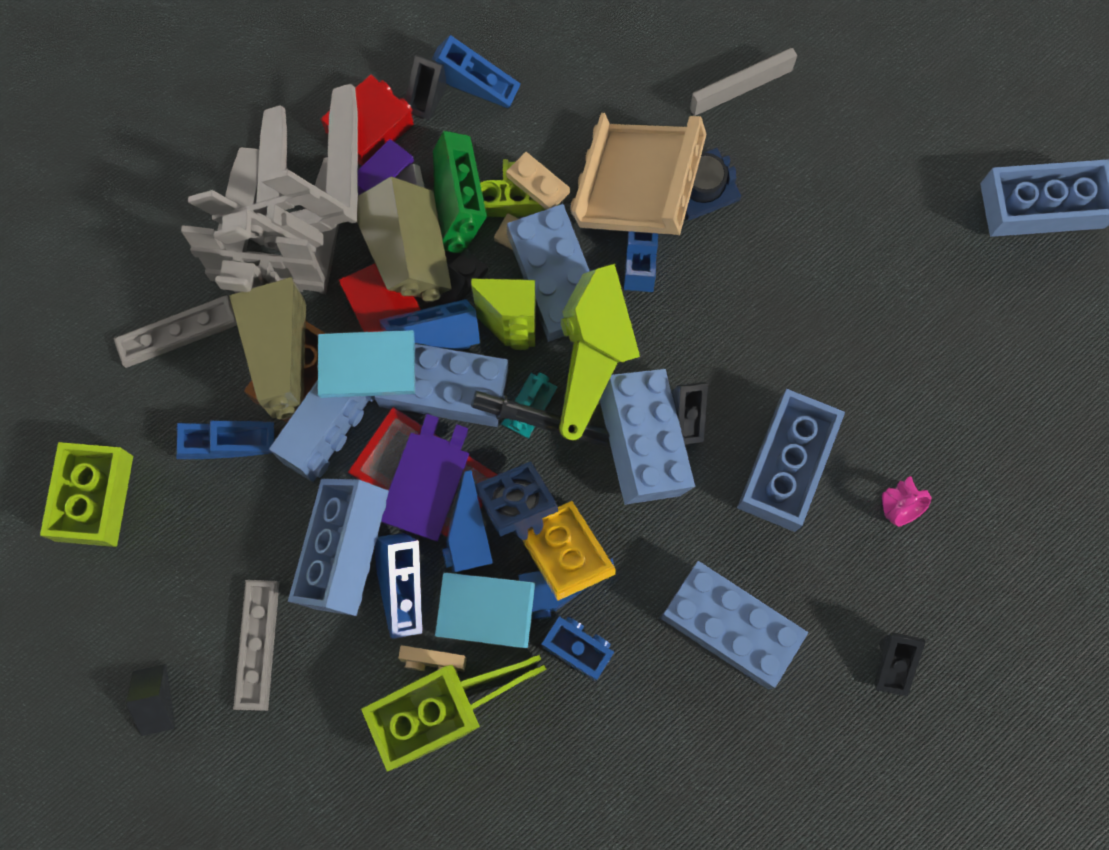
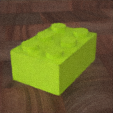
M58 442L40 536L55 542L117 547L133 456L121 447Z

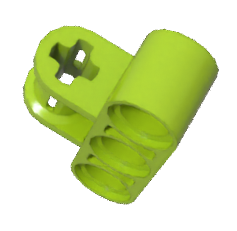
M503 159V180H487L480 183L483 198L487 196L495 197L493 201H484L487 217H506L507 213L514 217H526L546 210L506 177V171L515 162ZM515 196L524 197L522 201L512 200Z

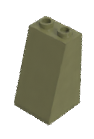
M391 176L359 195L357 223L387 290L399 292L403 296L419 297L424 301L437 300L441 294L451 290L433 191Z
M289 277L252 288L250 292H239L229 295L257 400L273 419L292 417L304 399L306 303L293 278Z

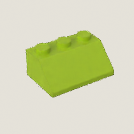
M472 279L471 286L477 318L505 346H511L515 350H526L529 347H535V280Z

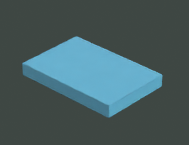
M413 330L318 334V396L320 398L415 394V340Z
M443 573L435 636L528 648L535 583Z

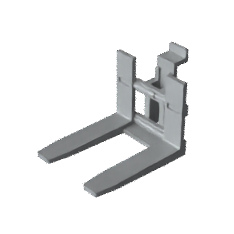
M347 84L334 88L332 91L329 114L326 193L287 169L285 108L279 105L264 111L260 134L256 204L242 207L213 190L188 197V203L211 214L212 220L222 224V230L214 231L213 236L215 239L225 244L250 239L279 252L280 250L275 242L277 236L309 241L313 253H316V247L323 246L324 234L321 232L332 230L339 223L347 221L350 223L357 222L358 111L355 87L352 84ZM297 205L306 208L291 213L286 211L287 209L295 208Z
M239 148L230 173L225 197L242 207L256 204L259 149ZM328 157L323 159L315 184L317 188L325 193ZM220 223L218 226V230H222V224ZM337 224V227L332 228V230L321 232L324 234L323 246L316 247V253H313L308 240L277 236L275 242L282 255L246 251L249 239L225 244L214 238L215 230L210 228L182 225L181 232L191 245L190 251L193 256L198 257L206 268L205 274L209 280L215 281L220 289L232 290L235 293L250 292L252 288L292 277L300 292L309 290L326 295L339 224Z

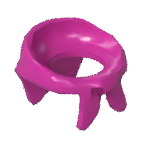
M911 476L907 477L905 482L900 481L896 489L888 488L882 493L884 515L893 525L898 527L908 524L921 516L928 509L932 500L928 490L918 491Z

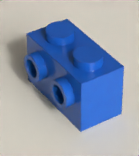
M559 616L542 642V648L596 682L614 654V651L609 649L611 643L597 634L592 638L582 631L584 626L571 617H567L564 620Z

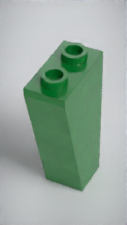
M443 131L433 149L434 198L444 251L462 253L468 248L486 219L487 214L471 137Z

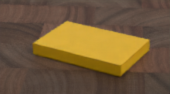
M573 501L559 506L558 512L543 518L544 526L540 534L536 535L533 530H529L528 538L522 540L557 601L615 575V567Z

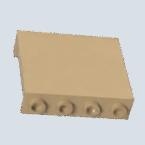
M601 113L598 125H595L593 129L591 148L586 152L584 171L578 179L579 188L576 198H573L571 202V214L576 219L579 227L680 235L707 135L701 116H689L687 127L610 124L606 114Z

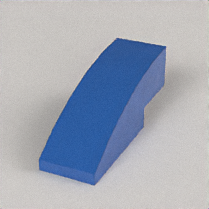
M628 231L624 290L654 291L658 233Z
M210 421V424L177 423L176 459H218L270 454L272 452L269 449L274 443V422Z

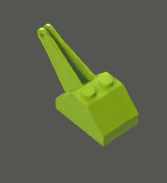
M615 264L582 274L562 311L564 318L560 322L563 333L566 337L569 336L570 341L574 343L559 425L560 434L569 440H577L582 436L617 363L640 357ZM570 425L574 426L572 433L568 431Z
M540 655L461 682L454 666H445L362 708L361 710L387 772L431 753L479 728V723L473 712L475 708L520 682L542 673L546 668L543 665L531 670L471 705L464 691L524 669L540 661Z

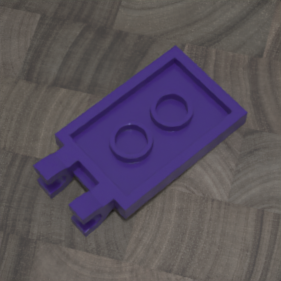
M427 414L420 435L414 433L409 435L388 492L386 508L381 522L438 542L469 457V453L461 450L468 433V428L456 424L451 441H447L434 436L439 418Z

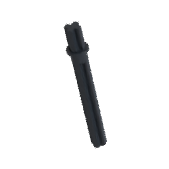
M479 391L474 393L471 402L472 408L495 414L499 420L503 417L560 433V415L508 400L506 395L499 398ZM587 424L579 439L611 448L608 430ZM570 425L568 428L570 433L574 431L573 425Z

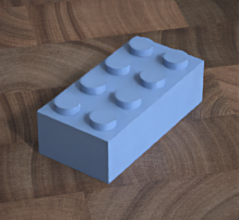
M1109 159L995 167L990 170L980 183L990 237L1104 229L1109 225Z
M561 204L507 223L508 239L524 280H535L536 312L548 342L565 336L560 322L564 318L562 311L582 274L589 272L565 207Z
M415 344V394L374 396L378 406L392 409L394 407L400 411L424 415L429 414L435 417L498 427L499 419L496 418L497 415L472 408L471 402L475 391L502 398L509 371L508 360Z
M666 369L611 375L600 398V404L606 429L610 435L609 441L624 505L678 497L694 488L695 483Z
M317 380L269 450L284 465L314 482L316 477L320 478L326 472L329 466V458L334 451L338 452L343 447L347 439L345 435L351 426L355 427L361 421L364 415V407L369 401L375 400L374 396L320 398L318 396Z
M786 389L779 399L737 508L793 532L802 527L845 412Z
M321 479L288 602L320 611L357 615L362 601L366 577L370 570L374 546L378 539L382 515L386 508L388 490L362 480Z
M699 561L693 566L661 616L662 620L768 690L777 686L809 633Z

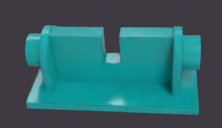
M531 373L515 402L545 411L558 387L549 383V377L539 373L536 376ZM507 418L502 422L503 426L528 439L535 428L533 425Z

